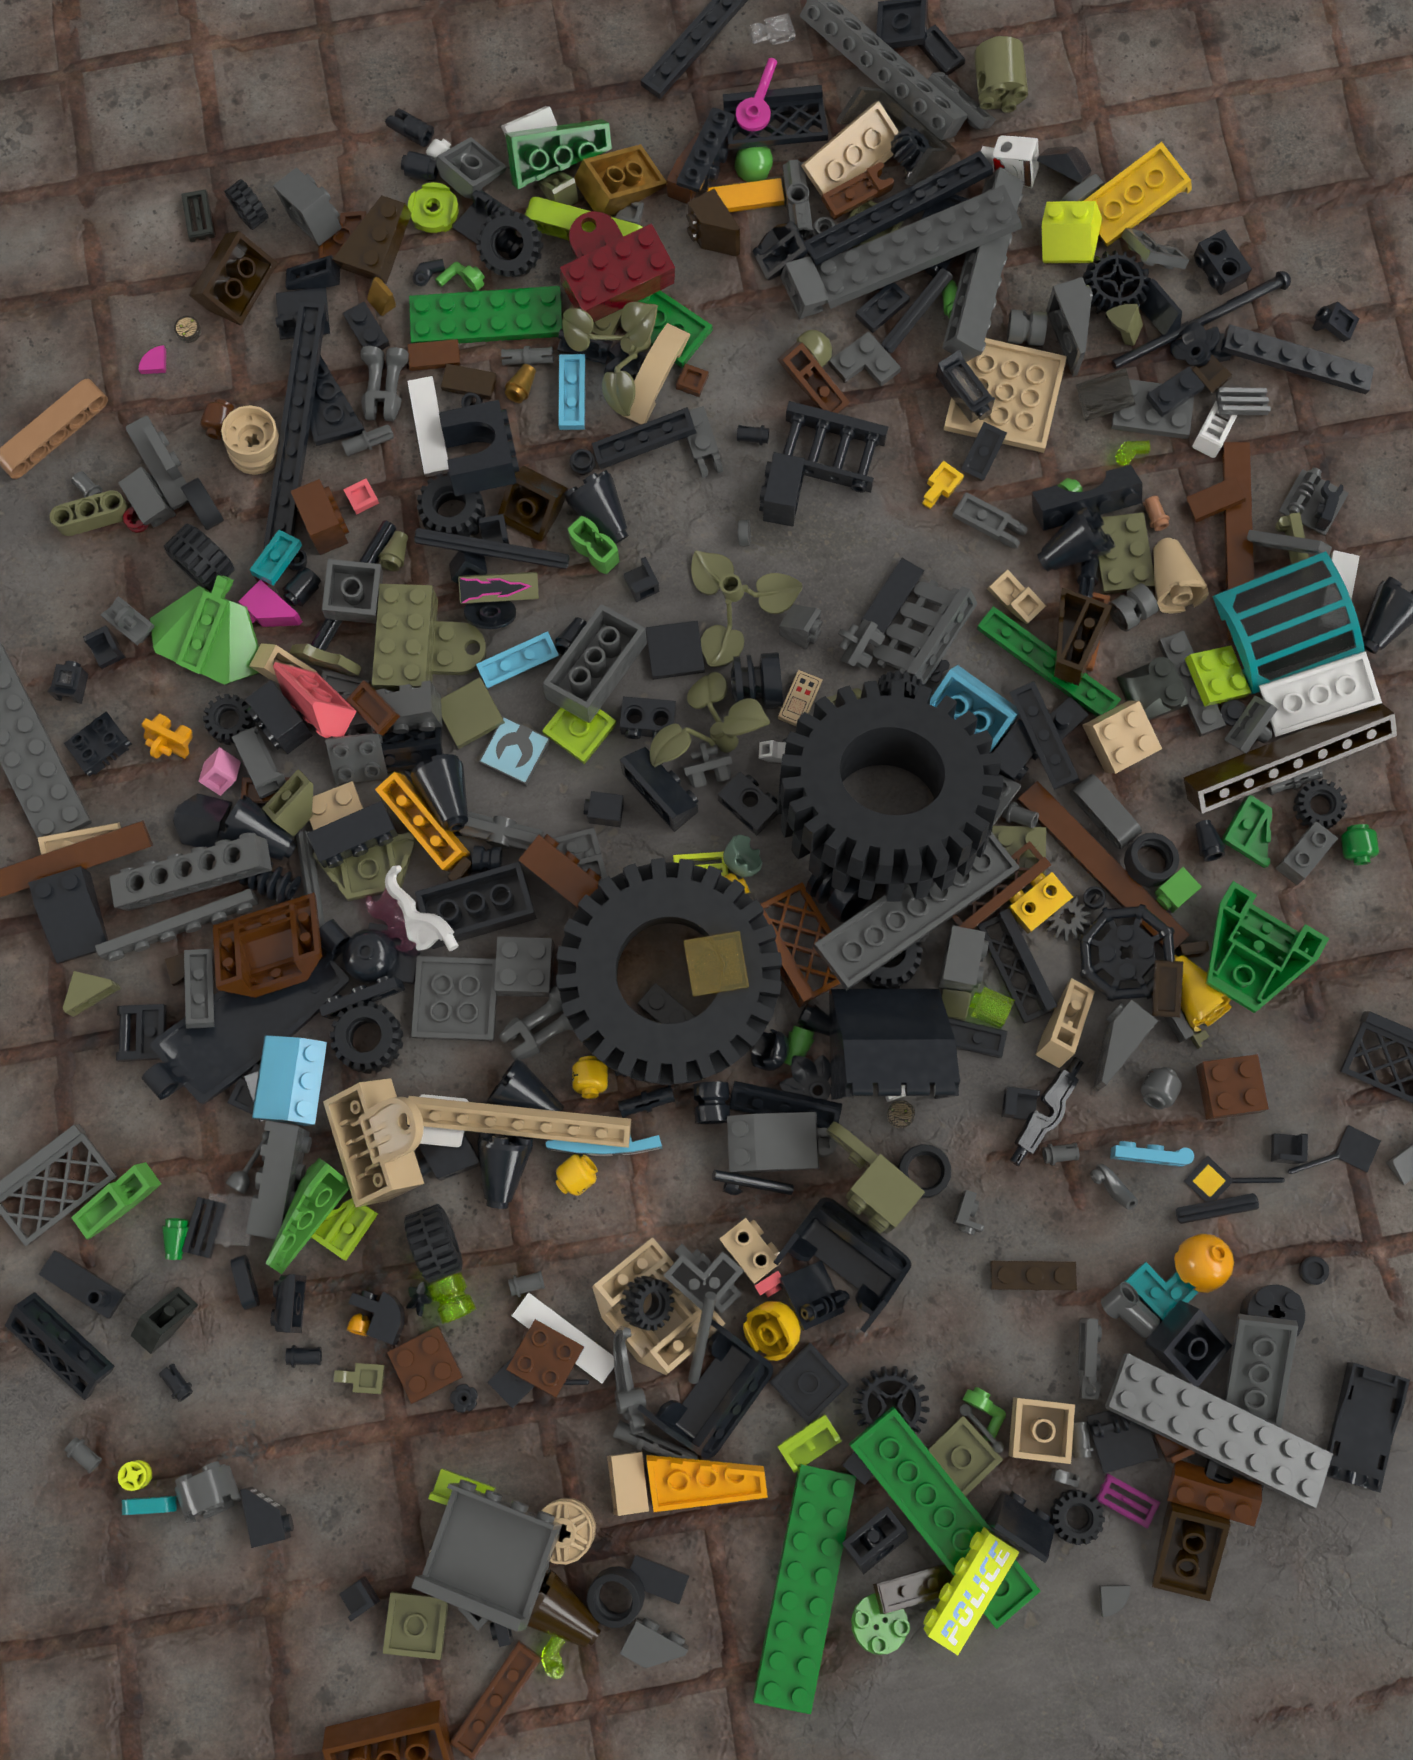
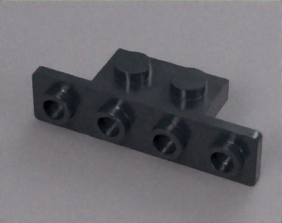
M718 108L711 109L677 178L678 186L695 192H700L701 189L708 191L712 181H717L720 172L719 166L721 163L726 162L729 154V149L726 148V140L735 121V114Z

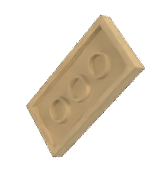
M876 101L804 162L801 167L822 197V194L866 172L873 165L879 162H886L894 155L890 150L892 147L891 141L899 131L881 103Z

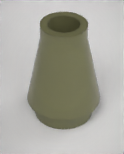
M401 531L393 533L392 538L379 555V563L383 568L396 572L399 571L400 567L404 566L408 541L407 534Z

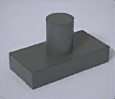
M1254 696L1224 740L1244 753L1249 751L1256 739L1261 743L1269 741L1272 737V730L1266 725L1278 709L1269 702Z

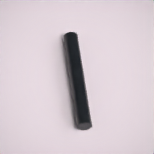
M714 1170L712 1173L713 1181L792 1195L794 1190L793 1184L720 1170Z

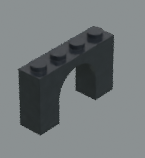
M499 400L439 412L446 448L475 442L491 444L481 452L447 460L455 496L517 483L515 473L520 472L509 418L507 410H501Z

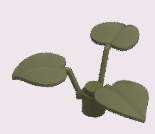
M638 301L627 303L621 314V324L627 332L625 335L592 334L594 322L585 310L580 308L566 310L562 319L563 332L567 344L573 350L579 352L586 350L589 347L590 339L621 340L622 350L630 356L618 364L614 372L605 373L602 381V391L605 400L614 411L623 416H630V410L635 399V383L628 372L620 370L632 359H636L638 357L637 353L650 349V337L654 329L658 305Z
M696 550L691 564L692 579L695 587L706 595H713L721 588L727 606V628L722 625L711 626L706 629L701 637L702 653L708 666H725L733 662V656H739L743 651L745 641L742 632L731 630L732 602L739 601L743 597L744 592H747L754 598L759 597V605L762 610L770 614H780L793 605L802 591V583L789 575L770 573L757 580L756 588L758 592H754L748 588V585H742L740 578L734 574V566L730 559L720 554Z
M718 672L709 673L690 688L687 701L694 709H701L708 705L716 721L710 728V738L688 727L682 730L679 724L668 725L660 730L652 741L650 747L651 764L655 768L684 754L691 743V736L689 734L708 742L710 746L716 744L724 753L731 752L739 743L738 735L770 724V720L757 700L747 698L735 703L729 710V716H725L722 723L713 707V703L721 701L726 696L728 689L727 681Z

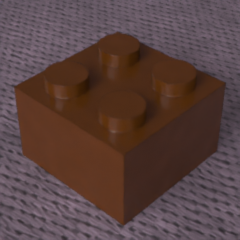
M320 479L291 490L307 531L320 555L348 544L345 534H348L349 530L329 486L323 487Z
M1258 1054L1204 1061L1196 1066L1206 1120L1256 1114L1269 1109Z

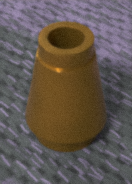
M523 364L505 385V395L509 400L515 403H522L523 400L528 399L536 374L534 367L529 364Z

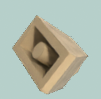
M261 643L249 667L277 683L278 680L273 668L275 662L317 672L279 646Z

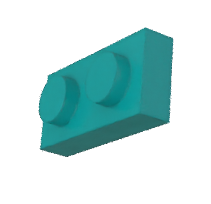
M278 530L250 568L251 574L274 586L303 546L301 541Z

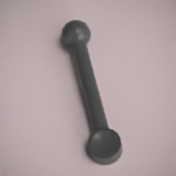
M963 1404L960 1407V1413L969 1417L993 1444V1449L996 1453L1003 1452L1004 1444L997 1441L973 1415L972 1408L969 1405Z

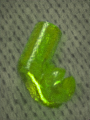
M1150 441L1125 442L1116 453V462L1124 466L1128 465L1136 454H1149Z
M551 1636L541 1654V1659L546 1674L553 1679H560L564 1675L565 1668L559 1651L565 1640Z

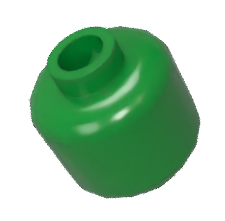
M1357 824L1349 826L1347 831L1341 835L1343 857L1346 860L1353 861L1354 865L1371 863L1370 859L1379 854L1377 833L1374 829L1369 828V825Z

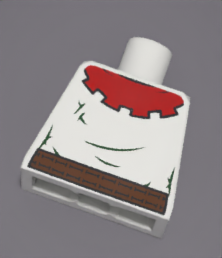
M1001 135L998 137L995 148L982 147L981 152L989 163L992 164L993 172L1002 168L1024 181V187H1033L1039 169L1037 138Z

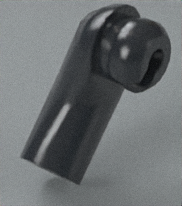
M443 258L420 263L413 274V282L417 286H425L434 273L444 272Z

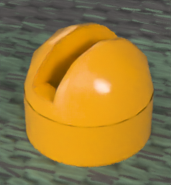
M361 1313L355 1314L348 1323L347 1331L367 1336L366 1334L371 1323L369 1317L366 1315L362 1317Z

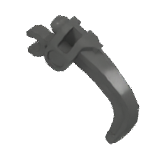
M620 1326L615 1332L613 1339L616 1383L614 1394L618 1414H623L625 1420H629L630 1430L633 1435L643 1433V1426H645L644 1417L637 1408L640 1404L646 1407V1399L643 1389L634 1387L626 1348V1340L631 1337V1329Z

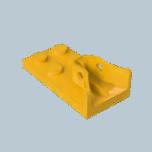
M1160 142L1084 201H1096L1102 216L1099 237L1108 247L1122 236L1125 228L1132 229L1177 194L1187 192L1188 194L1192 190V183L1189 176L1165 145Z

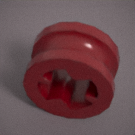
M133 507L128 508L123 515L125 525L135 533L145 531L149 524L144 525L141 520H137L136 524H133L131 519H136L137 513Z

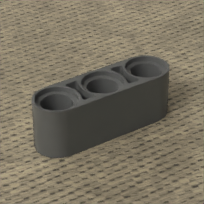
M1090 774L1070 790L1073 800L1116 848L1121 850L1142 833V829L1137 821L1095 775Z

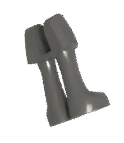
M362 347L360 353L361 360L369 369L367 392L361 396L364 417L366 420H376L378 402H384L385 421L394 422L402 399L397 396L398 379L401 369L408 362L409 353L405 349L397 347L387 349L385 391H380L385 354L378 347Z
M557 985L550 989L549 1000L541 1008L522 1020L515 1017L499 1034V1038L504 1044L516 1039L519 1035H522L525 1039L524 1043L518 1045L510 1052L514 1060L516 1058L523 1060L540 1053L539 1046L552 1037L566 1030L574 1031L564 1013L535 1034L531 1031L548 1018L563 1011Z

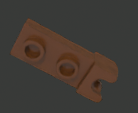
M879 162L868 168L866 172L822 194L821 200L834 220L874 198L878 199L893 189V178L879 179L884 163Z

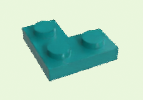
M1144 1262L1124 1281L1134 1287L1139 1298L1161 1321L1164 1320L1180 1300L1188 1303L1199 1293L1194 1290L1196 1287L1192 1286L1189 1282L1184 1283L1177 1271L1165 1282L1147 1262Z

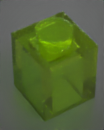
M984 987L981 993H974L969 1007L973 1008L971 1016L1001 1029L1015 1000Z

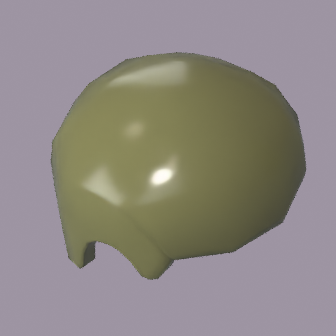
M807 330L797 338L796 341L802 342L821 367L826 365L831 359L833 348L829 338L824 333L818 330Z

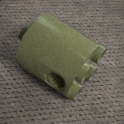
M996 36L982 42L976 47L974 52L980 108L984 110L1002 109L1003 112L1009 113L1015 111L1016 105L1020 104L1028 96L1023 43L1016 38Z

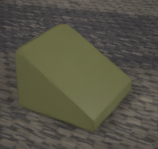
M943 989L942 999L949 1018L966 1020L972 993Z

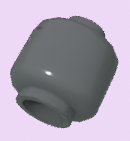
M1168 1067L1154 1068L1148 1072L1140 1092L1148 1106L1162 1110L1174 1104L1182 1084L1174 1070Z

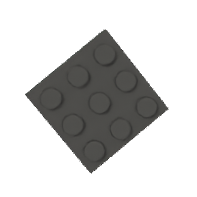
M417 956L411 1037L419 1039L494 1041L497 994L494 991L496 959Z

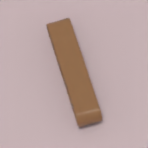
M90 379L80 381L0 448L1 468L12 479L20 478L106 406L108 397Z

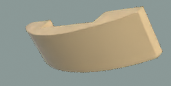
M668 323L666 324L647 354L634 381L635 399L630 410V416L623 417L640 425L647 423L656 405L655 400L676 358L680 357L690 337L689 333Z

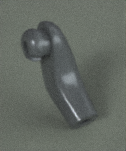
M1098 1164L1096 1169L1091 1171L1090 1176L1093 1182L1096 1184L1103 1182L1109 1195L1116 1202L1128 1210L1136 1207L1138 1199L1110 1168L1104 1164Z

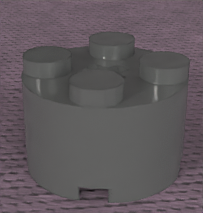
M219 1461L204 1466L202 1473L195 1476L186 1474L175 1480L177 1486L174 1490L186 1523L196 1522L194 1516L200 1514L203 1515L204 1519L217 1515L233 1507V1500L238 1502L242 1500L229 1465H220Z

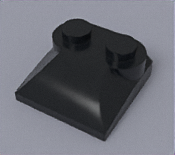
M296 1274L281 1275L279 1280L274 1281L273 1297L276 1298L275 1309H272L270 1323L271 1326H275L276 1332L302 1333L307 1276Z

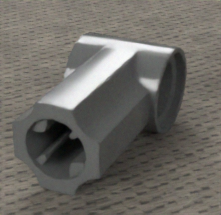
M1127 1282L1120 1283L1101 1299L1102 1307L1110 1317L1115 1319L1120 1317L1142 1338L1149 1337L1160 1324V1319L1139 1301L1137 1291Z

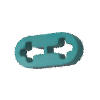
M177 1496L122 1500V1515L177 1511Z

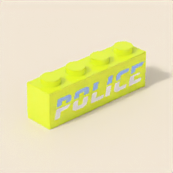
M985 1527L981 1533L977 1532L970 1542L971 1549L966 1558L962 1557L958 1561L954 1573H956L950 1584L946 1583L939 1594V1603L935 1609L929 1610L923 1622L925 1625L923 1629L927 1636L956 1655H959L1019 1554V1551L1012 1544Z

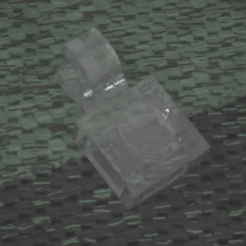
M789 13L766 18L765 24L756 23L751 25L753 33H750L753 44L770 40L772 46L795 40L796 34Z

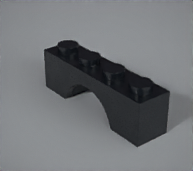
M1131 464L1106 471L1103 483L1089 491L1071 492L1055 485L1032 492L1033 514L1043 531L1063 526L1082 507L1088 506L1093 513L1097 511L1102 515L1142 503V481Z

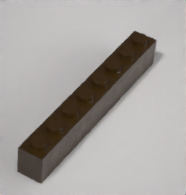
M1380 703L1321 722L1183 777L1187 800L1203 814L1396 737L1395 713Z

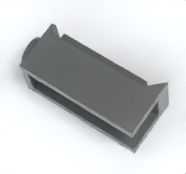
M257 727L245 729V731H240L237 735L232 736L236 749L260 799L278 792L286 783L283 774L278 773Z

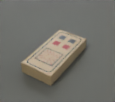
M798 670L783 708H781L778 719L797 726L799 717L804 712L809 714L823 679Z

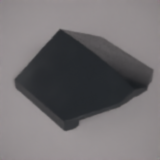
M1077 147L1047 148L1037 158L1038 162L1079 183H1082L1092 171L1084 154Z
M789 221L784 224H778L767 232L752 252L766 279L771 280L782 274L785 263L804 258L809 250L795 223Z
M197 793L178 805L174 813L173 823L181 843L195 848L215 846L220 831L224 832L225 822L229 816L232 802Z

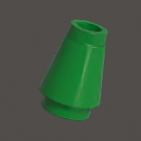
M165 1219V1225H162L165 1259H182L184 1253L182 1250L189 1229L188 1219Z

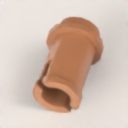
M1152 496L1147 498L1143 502V506L1150 518V527L1154 528L1155 531L1167 528L1170 517L1165 515L1159 497Z

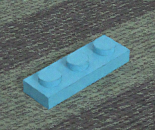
M585 354L559 355V430H585Z
M547 631L477 663L476 666L488 689L556 658L559 654Z

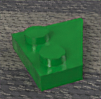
M1252 795L1246 796L1222 837L1223 843L1263 868L1268 867L1270 864V858H1267L1268 843L1271 842L1269 825L1272 821V808Z

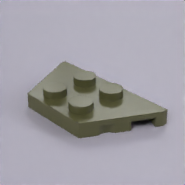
M411 832L399 834L393 838L394 840L384 846H373L368 849L369 851L359 857H348L343 860L344 862L334 868H324L319 863L315 853H313V857L348 901L388 893L385 886V878L392 866L400 865L402 868L401 872L396 876L397 883L402 888L416 838Z

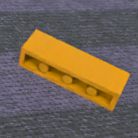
M394 771L375 789L442 870L451 872L463 856L468 858L471 855L453 832L445 830L441 826L421 794L405 775Z

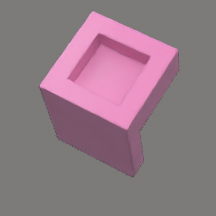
M219 747L204 762L198 782L221 796L236 781L241 762Z

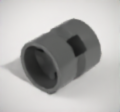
M1011 309L1007 329V343L1022 344L1023 341H1027L1028 345L1043 346L1047 328V312L1032 311L1030 315H1027L1025 310Z
M1142 583L1129 589L1126 592V596L1120 595L1108 603L1112 605L1110 615L1113 621L1125 632L1140 623V619L1146 620L1159 610L1154 595Z

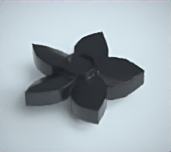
M427 1282L420 1283L417 1288H408L409 1296L412 1299L406 1308H416L418 1316L423 1315L424 1304L428 1305L433 1301L427 1295L429 1290Z

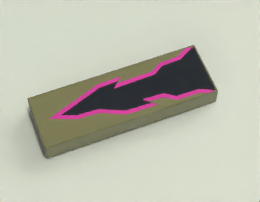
M537 572L458 576L460 604L539 599Z

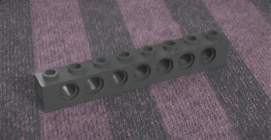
M807 0L800 14L804 21L940 140L957 135L968 116L967 113L837 0Z

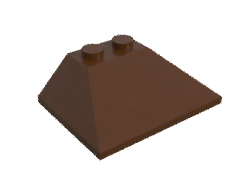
M313 892L213 925L216 988L220 991L256 998L307 981L322 957L315 893Z

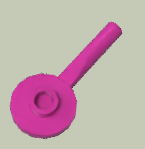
M774 58L768 59L755 96L743 100L736 108L737 123L747 131L755 132L761 130L770 121L771 111L764 98L777 65V60Z

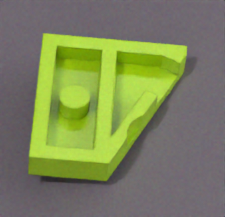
M353 1198L344 1202L340 1208L332 1210L311 1237L346 1261L378 1213L367 1205L355 1207Z

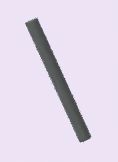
M707 1292L705 1294L688 1381L692 1384H697L700 1379L717 1298L714 1292Z

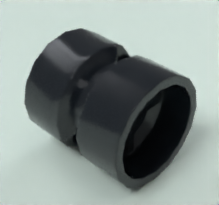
M713 1081L693 1084L694 1100L698 1102V1105L694 1107L695 1124L727 1123V1116H730V1106L725 1104V1101L729 1099V1083Z

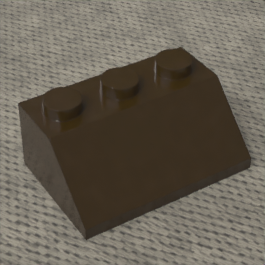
M240 231L225 233L189 296L208 311L238 325H242L278 262Z

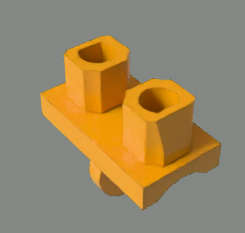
M158 714L152 721L146 718L142 723V727L145 728V745L151 747L150 755L156 759L162 754L170 756L171 753L185 759L189 754L188 745L193 737L192 730L184 725H180L175 732L169 730L172 726L171 720L162 714Z

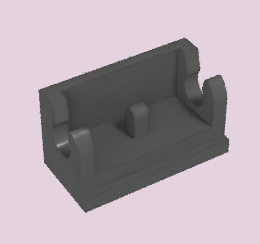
M811 256L785 263L780 278L799 319H804L806 316L823 311L822 305L828 303L829 295Z
M138 468L118 482L144 525L151 523L154 528L169 518L176 516L175 511L170 507L154 477L144 468Z

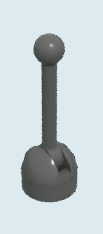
M265 1131L262 1134V1141L243 1171L231 1174L225 1184L242 1194L246 1193L250 1185L247 1174L260 1154L262 1143L268 1140L270 1131Z

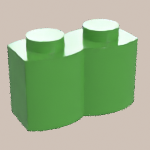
M580 516L568 528L573 548L581 555L589 557L590 563L599 572L608 574L620 562L616 544L608 536L599 533L596 525L588 518Z

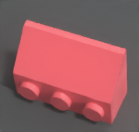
M275 662L273 668L282 694L291 702L292 708L299 711L303 715V719L316 728V732L325 738L344 736L356 710L317 672Z

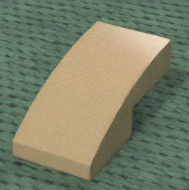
M1008 569L987 588L1003 606L1025 624H1028L1046 607L1029 587L1024 588Z

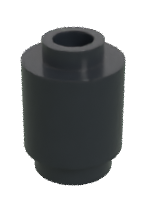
M409 151L407 155L402 157L401 170H404V175L407 177L429 182L430 180L435 181L439 172L433 156Z
M305 567L303 571L299 570L283 587L285 593L283 597L292 606H303L319 589L318 585L321 583V580L312 570Z

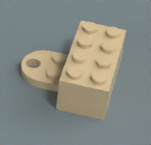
M391 1078L359 1082L323 1101L355 1207L386 1202L424 1184L414 1150L422 1140L424 1130L423 1118L419 1108L412 1100L406 1097H397ZM407 1115L410 1118V1127H408L406 1123Z

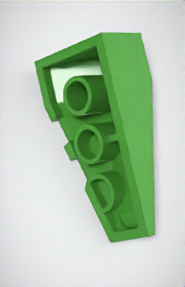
M320 1158L307 1169L306 1175L300 1181L266 1261L267 1265L280 1274L285 1271L349 1190L347 1179Z

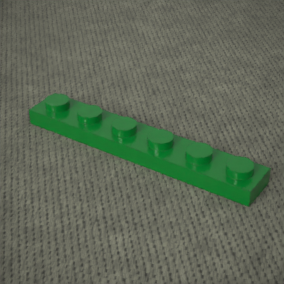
M994 606L977 626L978 631L1067 696H1071L1078 704L1096 717L1114 709L1120 703L1121 698L1086 673L1079 686L1054 677L1056 651Z

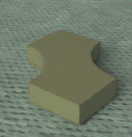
M309 644L292 645L289 652L310 665L325 667L348 676H359L362 668L340 654L329 653Z

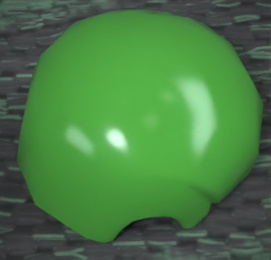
M765 146L738 150L735 170L740 178L748 182L765 180L768 177L773 165V156L770 148Z

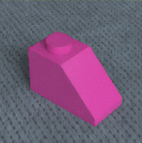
M261 579L238 601L241 605L247 607L252 624L256 621L262 627L297 626L303 622L298 613Z

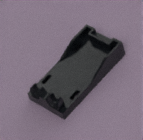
M1347 1362L1327 1451L1333 1453L1335 1441L1339 1442V1446L1336 1449V1456L1332 1455L1327 1477L1381 1493L1393 1436L1404 1408L1410 1379L1388 1374L1354 1362ZM1395 1399L1393 1412H1390L1392 1401ZM1380 1455H1382L1380 1469H1377Z

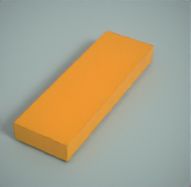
M781 178L710 187L708 191L716 190L729 212L784 205L785 202Z

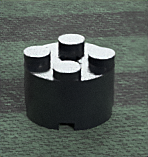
M1282 1285L1259 1286L1243 1299L1240 1314L1273 1318L1268 1315V1311L1273 1310L1277 1313L1276 1318L1296 1320L1298 1324L1297 1336L1300 1334L1305 1323V1308L1300 1295L1290 1288Z

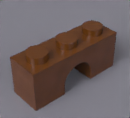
M1179 1460L1173 1466L1168 1484L1167 1501L1255 1527L1262 1504V1485L1233 1476L1230 1484L1218 1483L1205 1475L1204 1467Z

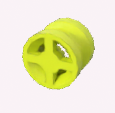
M141 1460L125 1463L118 1473L119 1484L128 1491L145 1488L152 1479V1469L148 1463Z

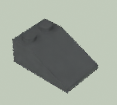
M1083 277L1053 286L1046 309L1063 355L1067 356L1066 362L1072 377L1078 375L1086 352L1091 300L1093 299L1091 288L1085 284Z
M1132 999L1126 1005L1121 1002L1106 1018L1110 1023L1104 1030L1093 1089L1099 1091L1109 1083L1158 1022L1157 1019Z
M816 1112L727 1116L730 1172L749 1174L820 1168Z

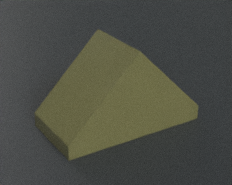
M561 171L552 173L537 182L548 200L570 206L578 202L574 178Z
M74 971L63 1010L74 1017L121 988L119 984L110 979Z

